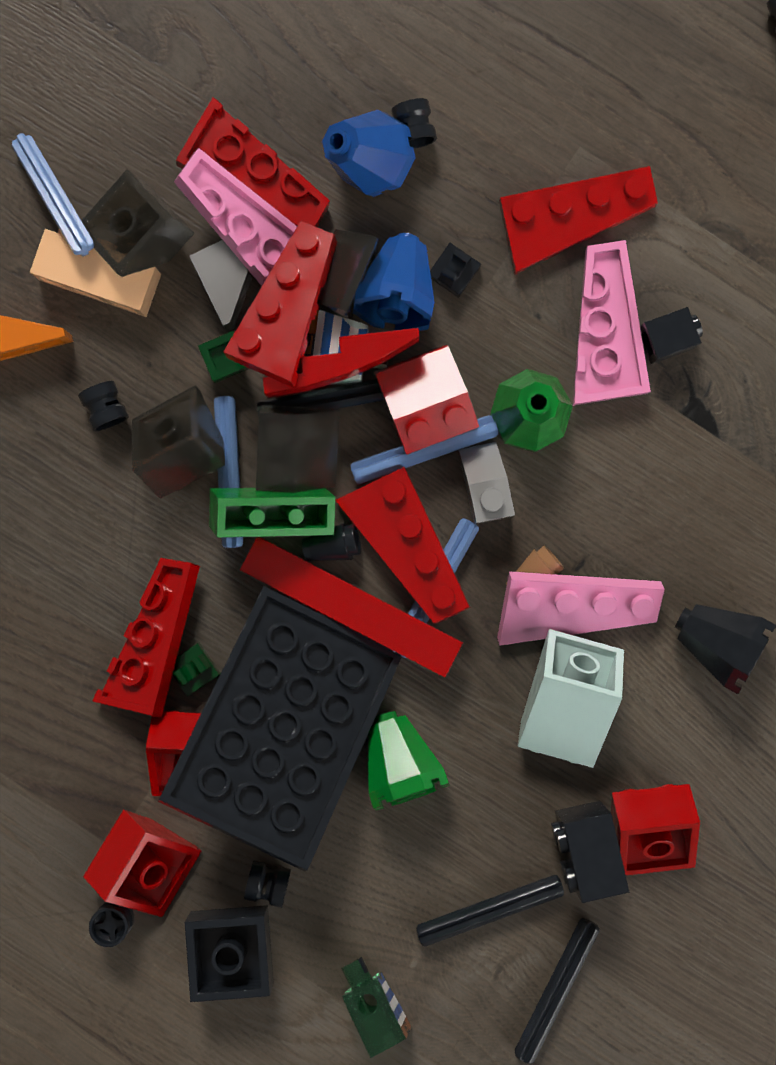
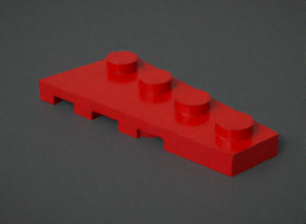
M214 97L211 99L176 159L177 167L183 169L194 152L200 148L296 226L302 221L318 227L330 205V200L294 168H289L277 157V153L267 144H262L249 132V128L238 118L235 120Z
M650 166L500 197L499 204L514 274L516 275L542 260L545 261L577 243L580 244L608 228H613L656 207L658 201Z
M300 221L223 351L229 360L295 388L298 379L297 368L300 358L305 355L308 344L306 338L311 321L315 320L319 307L317 304L321 288L325 286L337 245V240L333 233Z
M405 467L335 500L434 624L471 608Z
M160 558L139 602L142 609L137 619L129 623L123 635L127 638L119 657L112 658L106 671L110 673V676L103 690H97L92 700L93 702L154 717H162L200 566L189 562Z

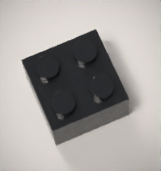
M599 800L556 810L557 822L551 823V828L556 846H559L561 854L565 853L566 860L560 861V867L569 892H576L582 903L630 893L612 814Z
M268 905L191 911L184 922L190 1002L270 996L274 979Z

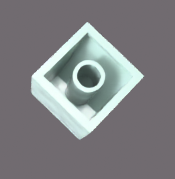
M549 629L521 719L518 747L593 768L622 700L624 650Z

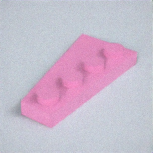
M198 148L179 173L174 183L262 286L297 226Z
M626 240L587 246L585 250L573 406L643 395L651 392Z
M509 571L497 636L499 646L546 639L549 629L575 635L655 623L658 619L665 589L661 581Z

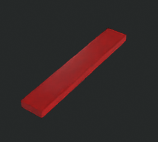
M256 537L240 568V571L445 678L463 645V642L261 537Z

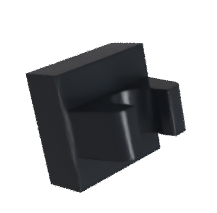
M449 243L430 270L431 279L459 298L481 267V263L452 243Z

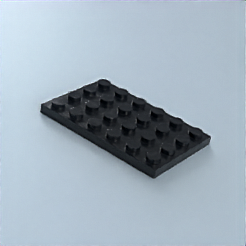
M264 586L158 802L304 872L308 871L402 658L401 654L393 652V650Z

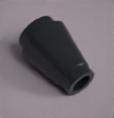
M343 522L334 526V535H316L302 539V549L306 561L352 560L353 556L361 554V542L357 527L354 524L346 525Z

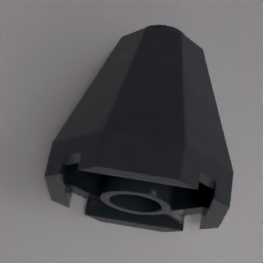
M696 604L693 610L685 607L674 628L681 631L677 639L723 687L739 694L742 685L736 682L737 679L746 682L769 641V637L764 635L763 632L765 629L773 632L776 624L760 616Z

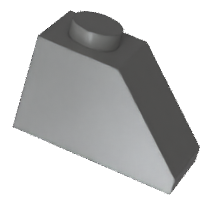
M221 240L189 257L222 325L228 332L235 328L252 277L238 257Z
M492 442L459 449L473 523L479 524L514 516L515 512L508 478L497 443Z

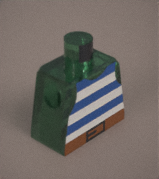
M362 957L343 966L341 969L351 988L342 997L370 1058L407 1039L411 1025L383 973L380 972L371 976ZM364 995H373L377 1000V1005L367 1004L364 1000Z

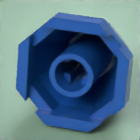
M380 110L371 111L330 125L322 140L325 157L341 179L365 195L372 197L383 194L381 192L385 190L392 191L400 188L416 159L414 148L409 145L408 137H411L409 126Z
M400 233L397 236L389 237L357 286L353 314L373 327L384 329L385 323L395 324L394 330L419 328V331L429 329L435 302L427 247L417 236L410 233Z

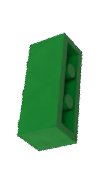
M325 487L210 488L209 527L217 538L334 535L336 497Z

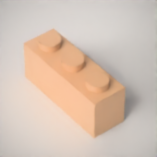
M48 229L44 230L30 273L39 281L147 317L161 277L158 269L152 266L154 262L152 259L137 253H132L130 258L117 254L118 248L103 241L95 240L94 248L89 251L88 255H75L60 229L57 233Z

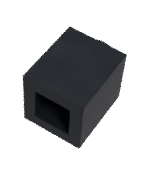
M689 307L644 322L640 326L642 342L650 364L690 351L702 343L700 337L703 336L701 323L695 314L691 315Z

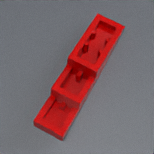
M419 328L339 337L341 353L301 357L302 373L298 374L295 388L271 377H263L264 394L267 398L305 392L351 378L388 361L419 342Z

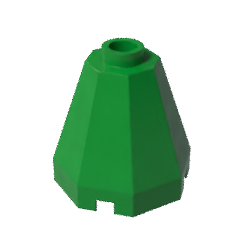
M526 369L498 385L490 415L494 422H496L499 435L504 444L535 453L564 437L573 405L557 377ZM531 400L537 402L541 410L534 409L531 406Z
M392 711L375 717L376 724L371 726L368 733V794L374 810L384 809L383 800H386L387 803L390 802L391 806H395L431 794L436 791L434 783L439 781L442 788L450 786L444 768L406 715L398 717L397 712Z

